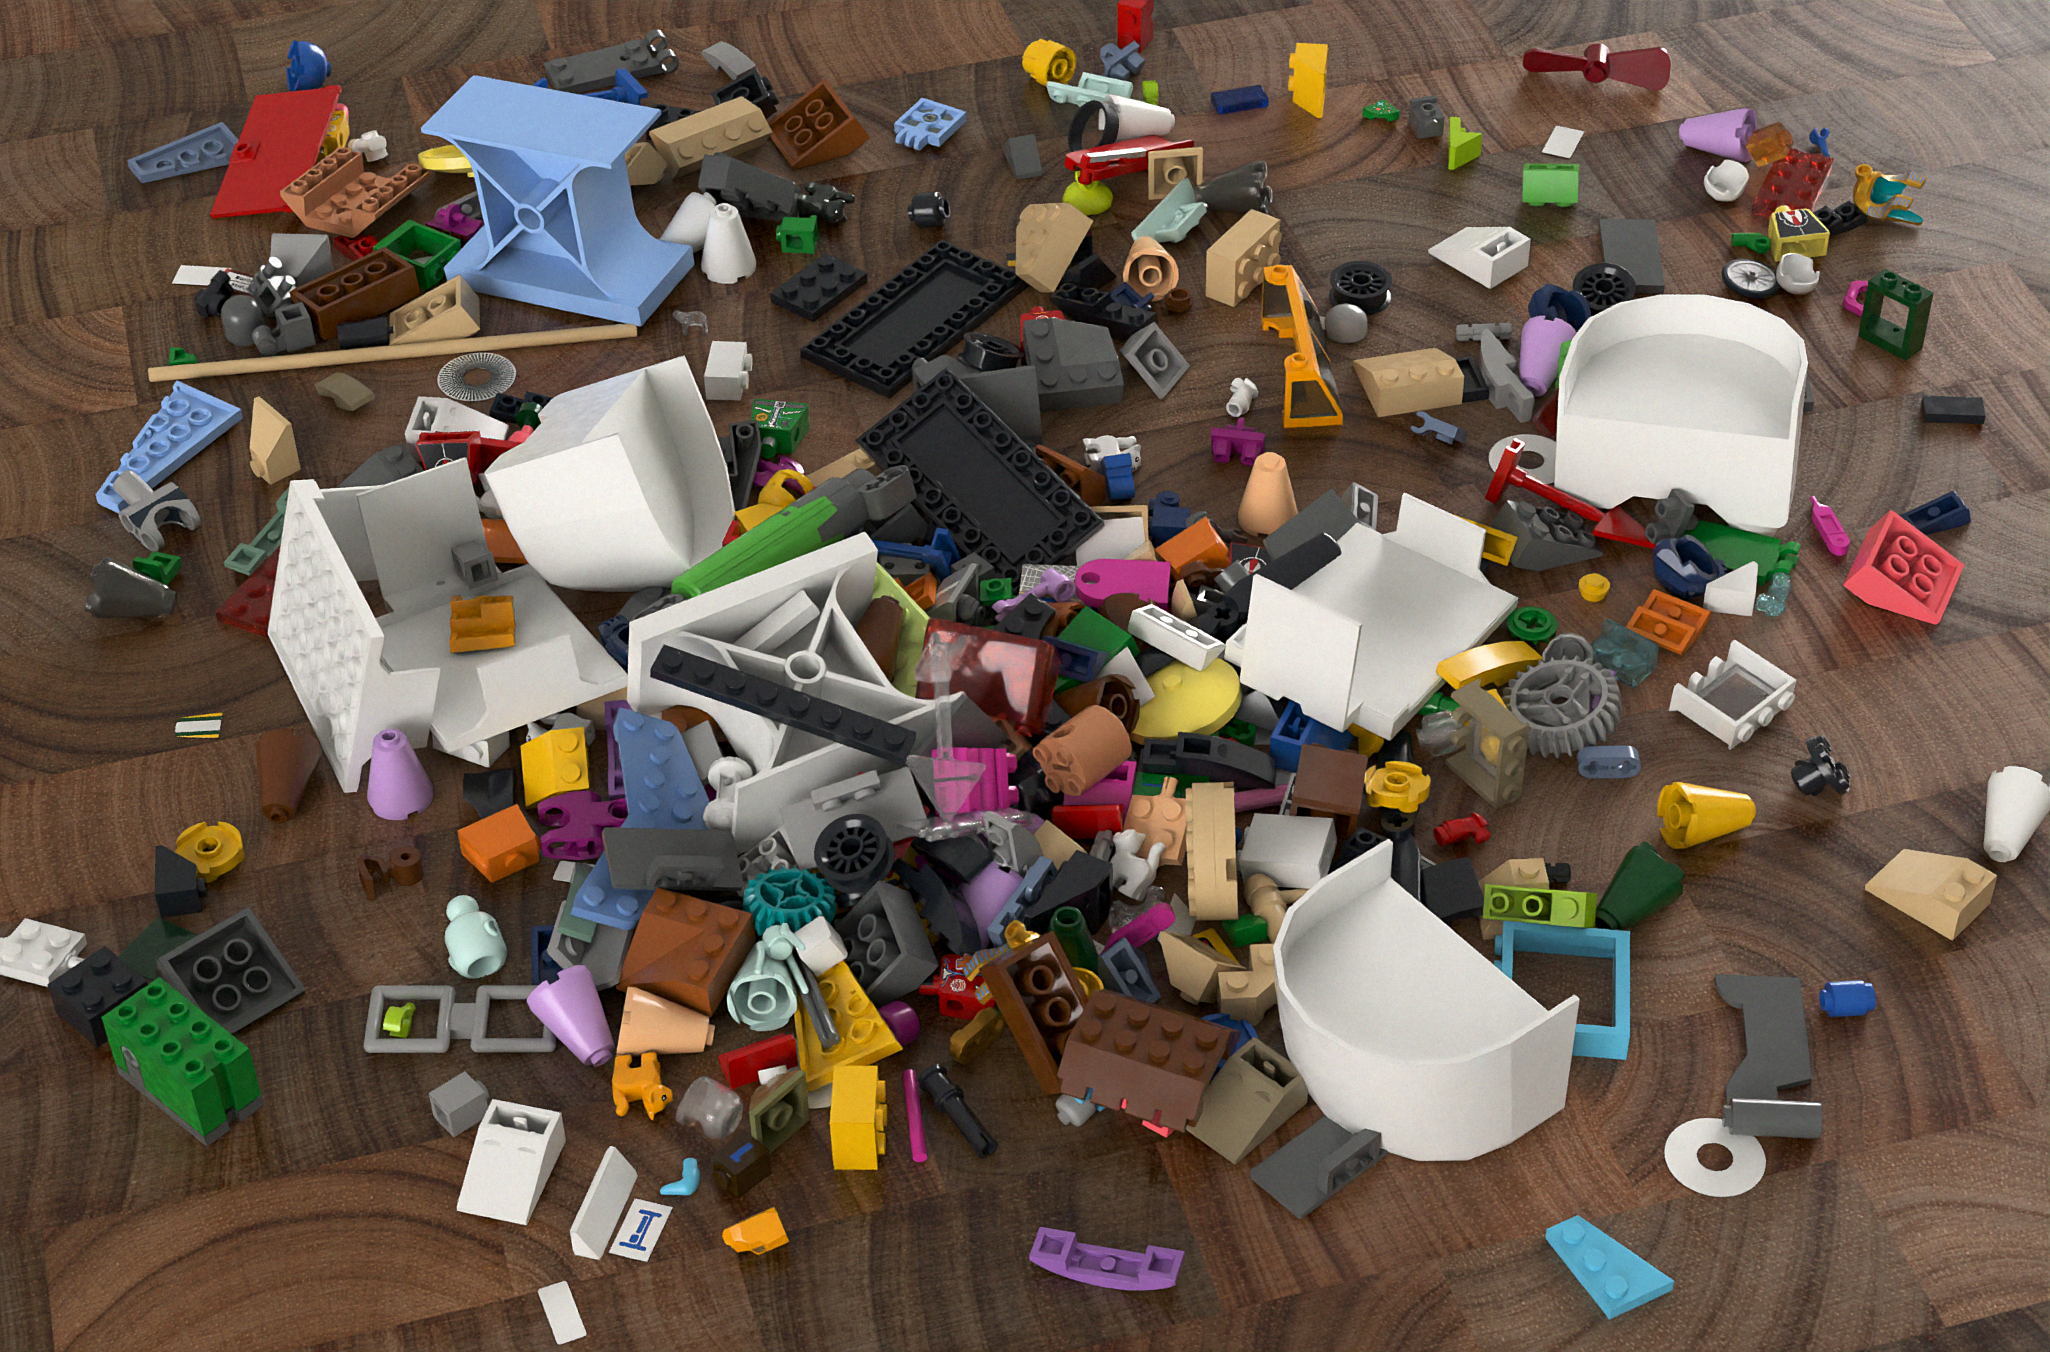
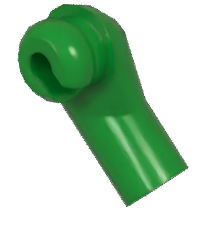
M1761 233L1731 234L1732 247H1748L1758 254H1764L1771 249L1770 238Z

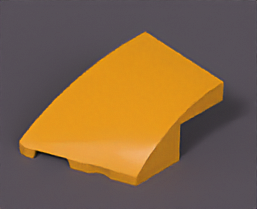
M461 595L452 596L450 601L452 612L450 618V653L515 646V608L513 596H478L468 600H462Z

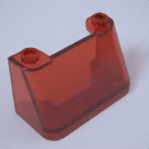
M930 618L928 619L915 698L923 700L943 699L963 691L989 718L1007 721L1009 725L1014 727L1013 732L1032 737L1033 733L1043 735L1062 659L1052 644L1041 640L943 619Z

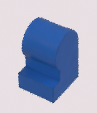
M1131 454L1104 456L1100 461L1102 474L1105 476V488L1109 501L1134 498L1135 487L1131 469Z

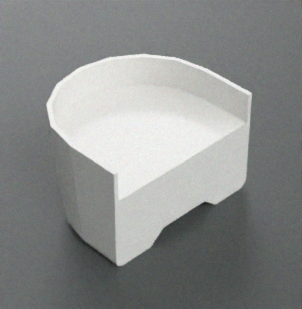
M1660 294L1620 302L1588 318L1573 337L1559 376L1554 487L1594 507L1612 509L1633 496L1665 499L1668 498L1671 489H1680L1686 501L1708 505L1727 523L1768 528L1783 527L1788 520L1796 483L1808 367L1804 340L1783 319L1749 303L1709 295Z
M685 355L557 395L539 412L538 417L541 424L525 442L501 454L484 472L506 524L527 562L550 584L572 590L635 592L649 586H661L662 588L669 589L672 586V581L677 576L722 548V541L732 520L735 521V509L727 465L713 423Z
M1387 839L1320 879L1287 909L1273 946L1274 981L1286 1052L1291 1063L1303 1077L1309 1095L1322 1112L1352 1134L1360 1133L1364 1129L1381 1132L1380 1148L1387 1150L1389 1153L1416 1161H1467L1511 1144L1564 1109L1580 999L1573 995L1553 1009L1546 1010L1390 878L1393 842Z

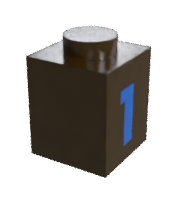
M745 1130L711 1155L713 1165L712 1177L715 1183L723 1190L728 1189L737 1198L743 1196L771 1174L769 1150Z

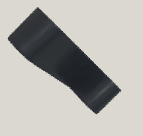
M929 811L926 817L930 827L929 831L916 835L910 844L919 855H925L928 863L944 870L968 885L994 861L990 853L976 840L941 823L931 811Z

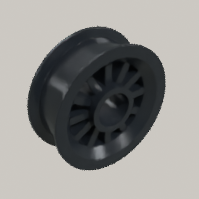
M1352 261L1336 267L1330 275L1332 289L1329 293V300L1334 307L1345 303L1356 305L1365 312L1366 316L1380 313L1389 306L1391 301L1389 289L1392 285V276L1384 267L1367 261Z
M1596 263L1589 265L1579 271L1573 280V290L1579 292L1587 300L1592 316L1620 302L1635 300L1636 284L1633 276L1626 269L1615 264Z
M969 332L964 334L963 338L966 341L964 351L958 354L957 359L965 366L981 373L1016 368L1018 359L1024 357L1025 353L1017 345L1002 338L984 333Z
M850 814L834 820L820 833L814 848V859L818 869L824 874L831 887L842 893L858 894L870 890L879 880L883 881L888 876L894 864L895 849L891 839L876 819L864 814Z

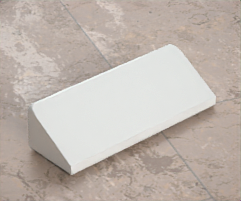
M802 589L732 645L769 655L819 616L821 612Z
M1153 604L1133 610L1128 625V632L1198 671L1207 668L1225 649L1226 645L1223 642Z
M610 1146L607 1148L570 1229L575 1255L592 1259H600L637 1179V1172L616 1147Z

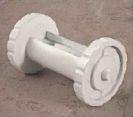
M722 757L715 760L709 768L708 780L713 789L716 790V799L708 803L704 810L703 819L709 830L732 831L735 784L753 777L750 765L740 758Z

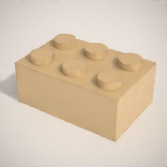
M1251 209L1207 250V297L1235 307L1243 298H1247L1249 293L1258 284L1263 282V267L1280 264L1279 243L1282 236L1280 232V219Z

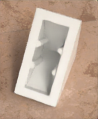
M1752 561L1706 584L1703 608L1712 612L1752 616L1758 564Z

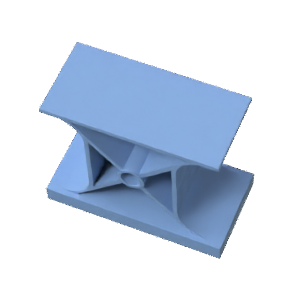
M473 75L421 127L422 133L446 139L466 156L474 173L484 220L483 227L444 267L446 280L449 281L461 275L474 292L642 326L695 264L692 246L654 238L639 223L634 211L624 155L659 118L661 109Z

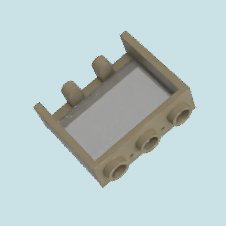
M1481 678L1451 694V698L1460 705V707L1454 710L1452 717L1459 724L1468 721V725L1454 732L1450 737V741L1458 748L1466 744V749L1445 759V764L1492 807L1498 809L1507 803L1516 801L1522 794L1530 724H1524L1486 690H1483L1480 687Z

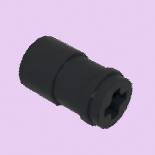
M386 316L355 322L343 321V323L337 324L341 349L389 345V334L394 333L393 326L388 327Z

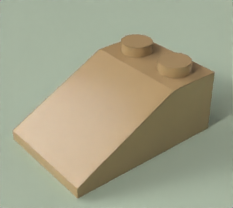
M461 275L454 277L390 313V327L393 326L394 333L389 334V345L472 337L480 330L479 297Z
M1903 849L1865 885V890L1953 941L1991 903L1997 875L1968 858Z

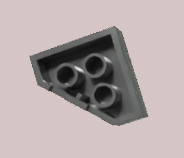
M724 153L704 154L698 186L703 193L707 192L714 197L717 203L716 206L722 203L730 204L738 210L741 217L782 222L783 217L797 218V198L802 192L794 181L781 178L762 170L760 167L731 158Z

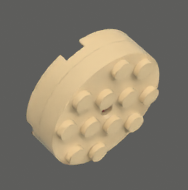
M1234 782L1192 783V788H1186L1185 801L1189 916H1196V921L1238 920Z

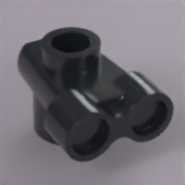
M219 270L211 279L208 287L197 292L195 306L201 316L208 318L213 314L221 317L223 304L235 292L234 288L229 284L231 278L226 272Z

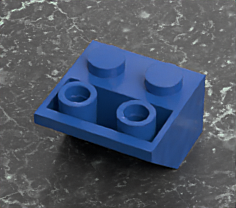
M1290 699L1270 737L1269 756L1277 760V768L1297 773L1302 744L1318 743L1325 745L1328 749L1342 751L1349 749L1353 741V735L1347 729L1342 733L1303 714L1300 704Z

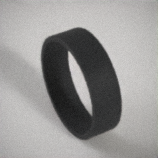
M1096 100L1083 104L1075 113L1068 131L1070 151L1083 150L1082 134L1089 118L1101 108L1105 114V127L1102 137L1095 147L1115 143L1119 131V118L1116 110Z

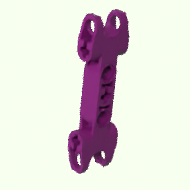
M708 783L704 785V789L711 802L716 799V790ZM576 791L551 797L537 804L539 823L549 827H561L548 831L541 836L542 854L553 859L585 860L600 857L605 851L602 838L603 829L605 827L620 828L628 816L626 798L601 802L600 795L596 792ZM552 808H558L563 811V813L548 815L545 812ZM556 841L566 842L564 846L559 848L549 846L550 843Z

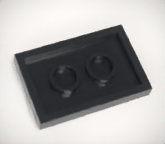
M825 253L770 293L771 302L811 322H815L866 284L868 277L866 272Z

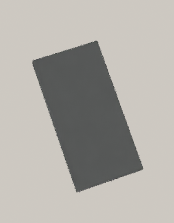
M1599 219L1603 263L1615 264L1626 269L1635 280V293H1664L1665 284L1655 220Z

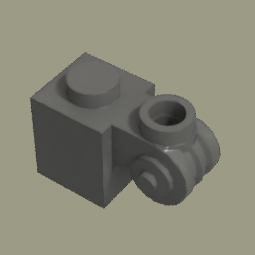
M302 302L275 309L278 325L274 330H270L268 326L262 325L257 327L252 333V339L258 351L264 357L278 356L280 351L284 350L291 352L316 345L311 319Z

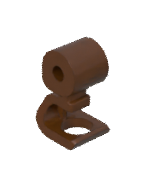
M412 846L399 847L390 851V859L387 862H384L378 856L361 855L357 860L361 886L367 899H376L374 880L371 877L374 873H378L384 883L389 882L390 878H394L397 884L402 886H412L419 883L424 875L420 851Z

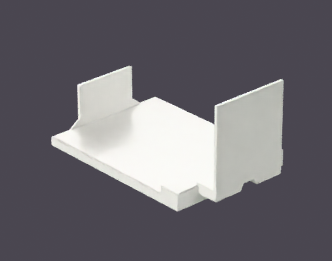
M465 457L356 494L385 609L388 614L375 618L385 636L381 662L390 672L440 668L441 672L430 730L448 753L627 687L628 674L546 584V579L530 564L501 573L496 567L499 580L471 590L457 576L451 548L474 540L482 550L486 549L488 551L472 479ZM461 595L462 600L478 596H513L515 608V646L450 653V618L452 615L450 601L452 596Z
M314 479L290 481L268 636L344 793L357 792L362 766L371 758L373 739L381 731L386 729L402 731L413 749L427 746L441 670L437 667L390 672L381 662L385 636L356 582L378 580L356 494L382 485L319 489Z
M1404 493L1402 495L1396 531L1381 534L1356 523L1337 541L1341 548V555L1294 589L1290 590L1255 574L1252 582L1247 624L1242 625L1226 641L1224 660L1241 667L1239 682L1277 701L1282 696H1285L1299 703L1303 714L1342 733L1353 722L1391 741L1428 702L1432 695L1445 684L1446 681L1436 673L1438 662L1461 652L1480 647L1515 610L1518 597L1491 585L1479 569L1487 530Z

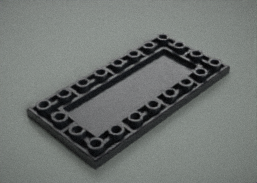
M940 240L800 349V357L890 399L913 380L912 365L915 360L924 358L930 362L946 354L964 339L965 333L973 332L1029 287V284L1018 277L1014 270H1009L995 264L991 260L974 255L971 251L958 248L948 241Z
M948 367L943 369L855 440L857 446L883 472L894 466H907L917 497L912 502L938 528L949 529L956 547L965 556L975 552L994 566L995 578H1011L1014 595H1019L1023 564L1058 565L1105 526L1104 521Z

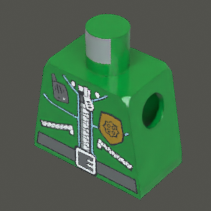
M764 399L753 400L751 421L758 420L762 446L761 456L773 458L776 453H794L810 429L808 404Z

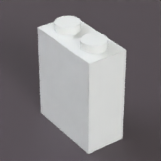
M1254 813L1250 827H1246L1244 831L1243 849L1238 850L1236 855V868L1241 870L1243 884L1252 875L1263 873L1272 878L1277 887L1312 888L1320 879L1327 876L1334 855L1337 838L1333 818Z

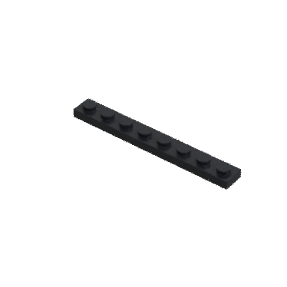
M665 644L662 646L650 669V677L902 766H904L916 741L917 732Z

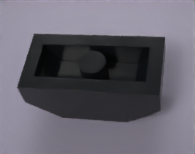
M515 767L481 773H464L463 799L468 801L478 811L481 820L516 804L517 775Z

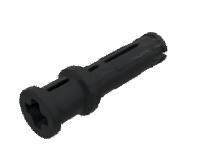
M935 1064L925 1069L918 1078L917 1083L920 1089L930 1094L937 1111L946 1113L976 1151L979 1158H987L986 1153L983 1151L984 1149L991 1156L997 1150L998 1142L993 1139L965 1103L962 1088L952 1083L947 1076V1069L942 1064Z

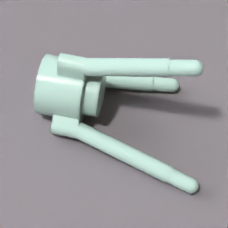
M787 923L769 927L763 933V941L756 943L758 952L754 973L756 975L761 974L766 953L769 957L776 960L785 959L802 993L807 994L809 989L792 954L793 945L800 951L805 950V945L790 931Z

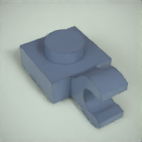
M1423 411L1417 412L1416 415L1424 418L1425 424L1421 428L1411 426L1413 432L1419 435L1436 432L1435 438L1452 445L1454 440L1464 443L1468 432L1432 418L1431 415Z

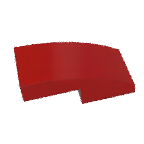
M359 233L354 238L340 235L333 239L334 247L352 261L374 252L373 247L379 243L372 235L365 237L362 233Z

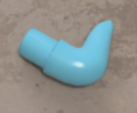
M695 1158L685 1159L683 1161V1179L665 1185L660 1189V1193L662 1195L683 1196L693 1194L700 1184V1171L697 1160Z

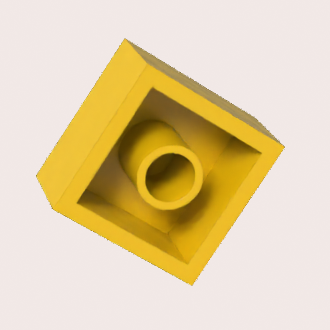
M834 1066L830 1112L834 1170H878V1156L885 1155L886 1135L885 1133H880V1131H884V1126H887V1104L880 1103H885L886 1083L885 1081H879L878 1066Z

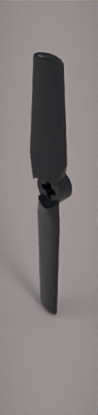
M1320 533L1239 580L1224 595V602L1212 605L1208 612L1206 611L1186 623L1210 636L1214 634L1219 636L1231 635L1238 630L1239 621L1248 617L1252 582L1255 574L1292 590L1339 557L1342 553L1341 548L1330 535ZM1151 645L1134 659L1146 678L1176 658Z
M1400 730L1391 741L1384 738V743L1378 751V769L1385 768V762L1390 761L1414 764L1412 739L1409 732ZM1419 804L1418 810L1411 813L1402 812L1398 808L1378 807L1382 815L1381 827L1383 837L1393 842L1390 878L1420 902L1421 852L1413 838L1416 833L1415 820L1419 812Z

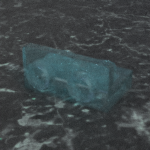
M1609 618L1603 621L1601 635L1591 643L1594 652L1593 665L1599 662L1603 668L1616 671L1614 677L1617 680L1635 688L1656 669L1659 646Z

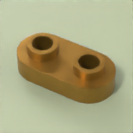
M994 1006L982 1009L962 1030H957L949 1041L950 1056L962 1065H966L1001 1036L1007 1024L1001 1011Z

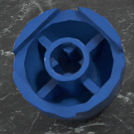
M307 41L292 42L287 59H292L291 67L286 68L289 90L319 89L324 84L326 77H330L331 63L327 62L325 53L316 44Z

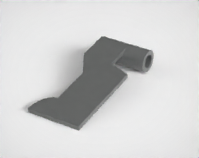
M1331 488L1266 537L1263 543L1271 560L1274 561L1320 533L1330 535L1337 542L1356 523L1361 524V522ZM1236 560L1221 572L1214 581L1226 594L1239 580L1250 575V573L1239 560Z
M1715 974V986L1723 1000L1735 1008L1742 1009L1747 1054L1726 1084V1105L1722 1107V1126L1729 1127L1730 1135L1820 1139L1823 1121L1821 1103L1778 1100L1777 1094L1779 1090L1810 1084L1812 1081L1800 978Z

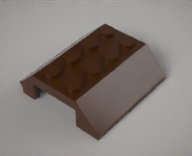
M1094 989L1067 1039L1057 1077H1059L1058 1083L1062 1084L1060 1093L1085 1101L1089 1089L1093 1088L1090 1101L1093 1104L1119 1112L1123 1100L1127 1099L1125 1114L1153 1123L1158 1110H1161L1162 1114L1159 1125L1184 1133L1187 1125L1196 1127L1203 1112L1204 1092L1220 1060H1228L1240 1038L1241 1031L1112 990Z

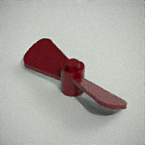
M1592 44L1585 49L1584 56L1538 48L1529 49L1523 55V67L1530 72L1583 71L1585 79L1592 83H1599L1606 78L1658 91L1663 89L1669 81L1671 57L1669 52L1662 47L1610 53L1605 45Z

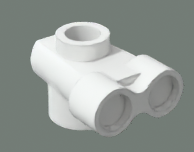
M376 130L366 132L361 135L362 138L352 139L348 144V148L351 151L364 152L368 162L384 158L388 155L385 148L387 145L386 139L377 134Z

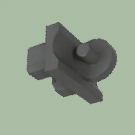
M1671 489L1668 498L1658 499L1655 510L1659 520L1657 523L1648 524L1644 532L1651 543L1657 544L1662 539L1681 538L1685 530H1694L1697 527L1698 518L1692 514L1695 507L1683 498L1680 489Z

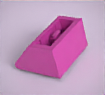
M1124 762L1081 796L1073 797L1064 793L1063 805L1123 804L1125 823L1136 778L1137 762Z

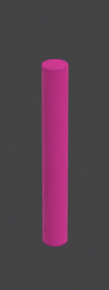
M908 1069L902 1072V1081L912 1155L914 1161L923 1162L928 1156L916 1072Z

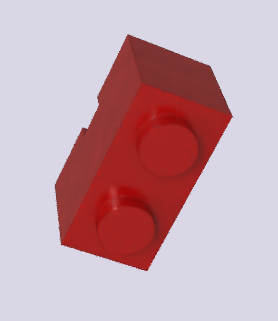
M1120 0L1117 3L1118 48L1123 49L1135 41L1140 45L1138 52L1141 53L1153 39V20H1151V14L1154 8V0Z

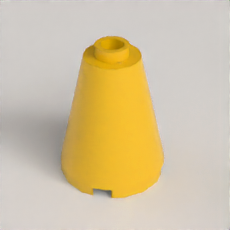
M1673 782L1671 785L1663 787L1660 793L1657 815L1664 819L1665 828H1660L1665 842L1673 849H1685L1750 826L1756 815V807L1750 797L1743 793L1684 782Z

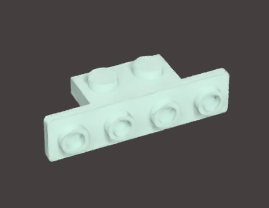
M1083 72L1078 87L1048 81L1046 86L1050 98L1058 103H1073L1080 107L1092 100L1099 102L1107 100L1108 98L1105 97L1107 94L1131 99L1130 96L1133 91L1132 82Z
M1188 178L1182 179L1131 233L1134 242L1140 237L1149 236L1158 243L1166 241L1176 243L1186 237V233L1199 223V219L1207 210L1203 202H1198L1190 180Z

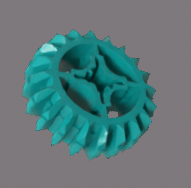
M781 866L780 870L776 871L768 868L767 874L757 873L756 879L749 881V885L743 895V911L752 913L754 929L757 930L759 936H762L769 927L782 925L783 923H787L790 931L795 933L819 916H823L831 925V921L836 913V894L834 893V888L829 885L827 880L822 879L821 873L811 874L809 868L798 870L796 866L793 869H785Z

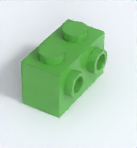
M1525 163L1523 168L1522 202H1529L1530 206H1543L1545 202L1556 203L1557 206L1568 207L1572 206L1573 203H1578L1580 164Z

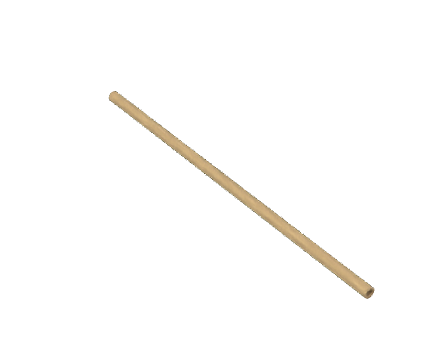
M625 323L148 368L150 382L638 336L637 326Z

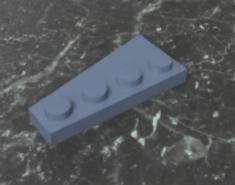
M220 122L129 159L128 167L141 183L228 165L230 164L229 159L235 144L238 143V139L223 122Z

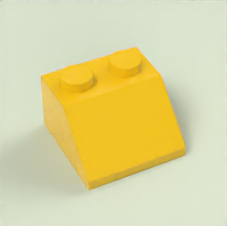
M1296 43L1295 53H1290L1289 69H1294V75H1289L1288 91H1293V102L1315 117L1322 118L1326 91L1328 44Z
M584 727L550 730L520 746L526 809L538 808L537 804L569 792L591 791Z

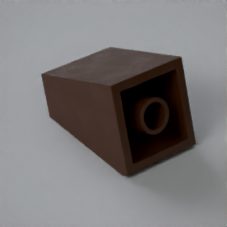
M1318 743L1302 744L1289 815L1333 818L1336 838L1347 840L1356 829L1368 756L1361 755L1359 752L1350 749L1342 751L1328 749L1325 745Z

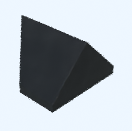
M1094 253L1072 266L1071 269H1066L1056 290L1066 283H1074L1078 286L1099 290L1117 276L1098 257L1097 253Z

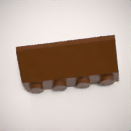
M386 247L289 291L290 297L295 304L303 303L310 316L313 332L325 341L338 337V323H343V321H363L364 319L382 316L387 311L399 305L407 304L412 299L421 295L415 267Z
M1050 931L1006 951L979 968L1044 1095L1060 1093L1062 1084L1058 1083L1059 1077H1057L1067 1039L1089 1000L1054 931Z

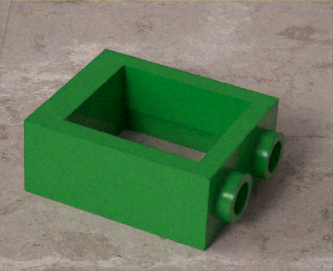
M407 220L373 247V251L386 247L413 265L419 287L429 290L446 276L444 267L461 250L460 239L412 220ZM415 249L434 255L424 264L407 258Z

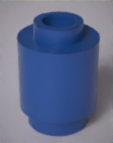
M1862 980L1827 982L1824 989L1820 990L1819 993L1820 1007L1823 1011L1827 1012L1829 1017L1865 1015L1867 1011H1873L1875 1008L1874 988L1871 983H1864Z

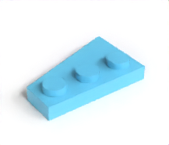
M1579 1215L1546 1230L1545 1239L1609 1320L1673 1290L1674 1280Z

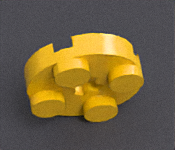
M1390 761L1385 762V768L1376 770V765L1366 771L1363 792L1366 795V803L1369 806L1398 808L1402 812L1411 813L1417 811L1418 804L1424 802L1429 797L1431 780L1428 774L1427 776L1422 775V768L1415 764Z
M217 821L218 826L208 827L206 822L195 824L181 833L176 841L177 849L175 853L196 864L199 877H205L207 883L215 881L218 876L232 870L245 858L240 832L229 823ZM205 848H208L212 851L204 852L203 850Z

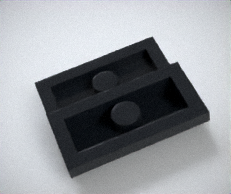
M1469 857L1446 861L1421 870L1420 903L1451 929L1452 921L1455 919L1483 916L1484 896Z

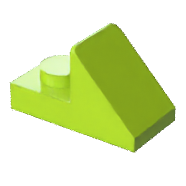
M1450 117L1449 170H1454L1481 154L1482 133L1466 132V128H1461V117Z

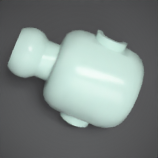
M469 895L453 898L448 903L446 914L451 923L446 928L444 938L450 954L448 958L450 965L460 975L469 979H476L497 972L504 965L507 957V947L497 922L491 915L479 912L477 901Z

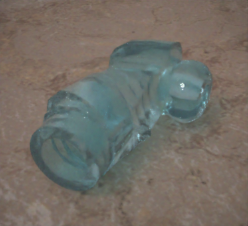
M1775 573L1772 575L1768 594H1760L1755 604L1757 610L1765 611L1764 616H1779L1786 611L1785 602L1792 591L1790 577L1785 573Z

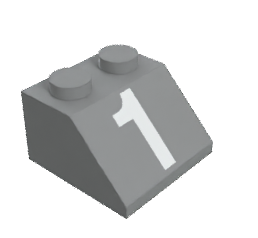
M971 563L946 577L936 590L935 605L923 610L950 640L957 632V626L960 622L958 610L963 600L973 597L979 602L978 564Z

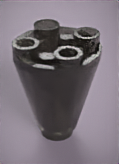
M1251 161L1202 181L1201 185H1195L1196 203L1203 202L1206 209L1247 214L1253 209L1264 214L1268 213V203L1272 202V190L1270 186H1266L1265 177H1267L1266 162Z
M105 557L104 560L101 559L99 564L94 565L91 582L95 583L93 594L88 595L85 605V612L92 613L93 617H162L165 614H173L177 600V591L170 590V586L113 558Z

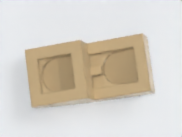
M1182 579L1177 581L1174 588L1171 611L1173 616L1187 622L1196 617L1197 613Z

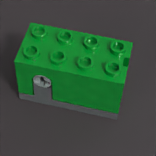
M157 978L101 1017L118 1074L206 1147L230 1130L228 1124L237 1118L242 1122L264 1105L250 1049L162 978Z

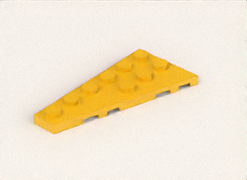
M844 959L818 977L813 973L840 1036L838 1045H832L830 1049L824 1048L792 975L798 997L794 1019L800 1069L806 1073L807 1090L809 1092L833 1082L834 1066H868L903 1050Z

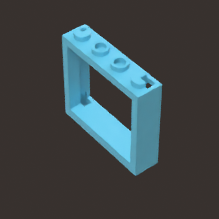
M1503 921L1502 935L1495 934L1494 955L1500 956V960H1494V966L1511 980L1513 951L1612 959V1027L1576 1024L1572 1055L1626 1060L1630 1039V931Z

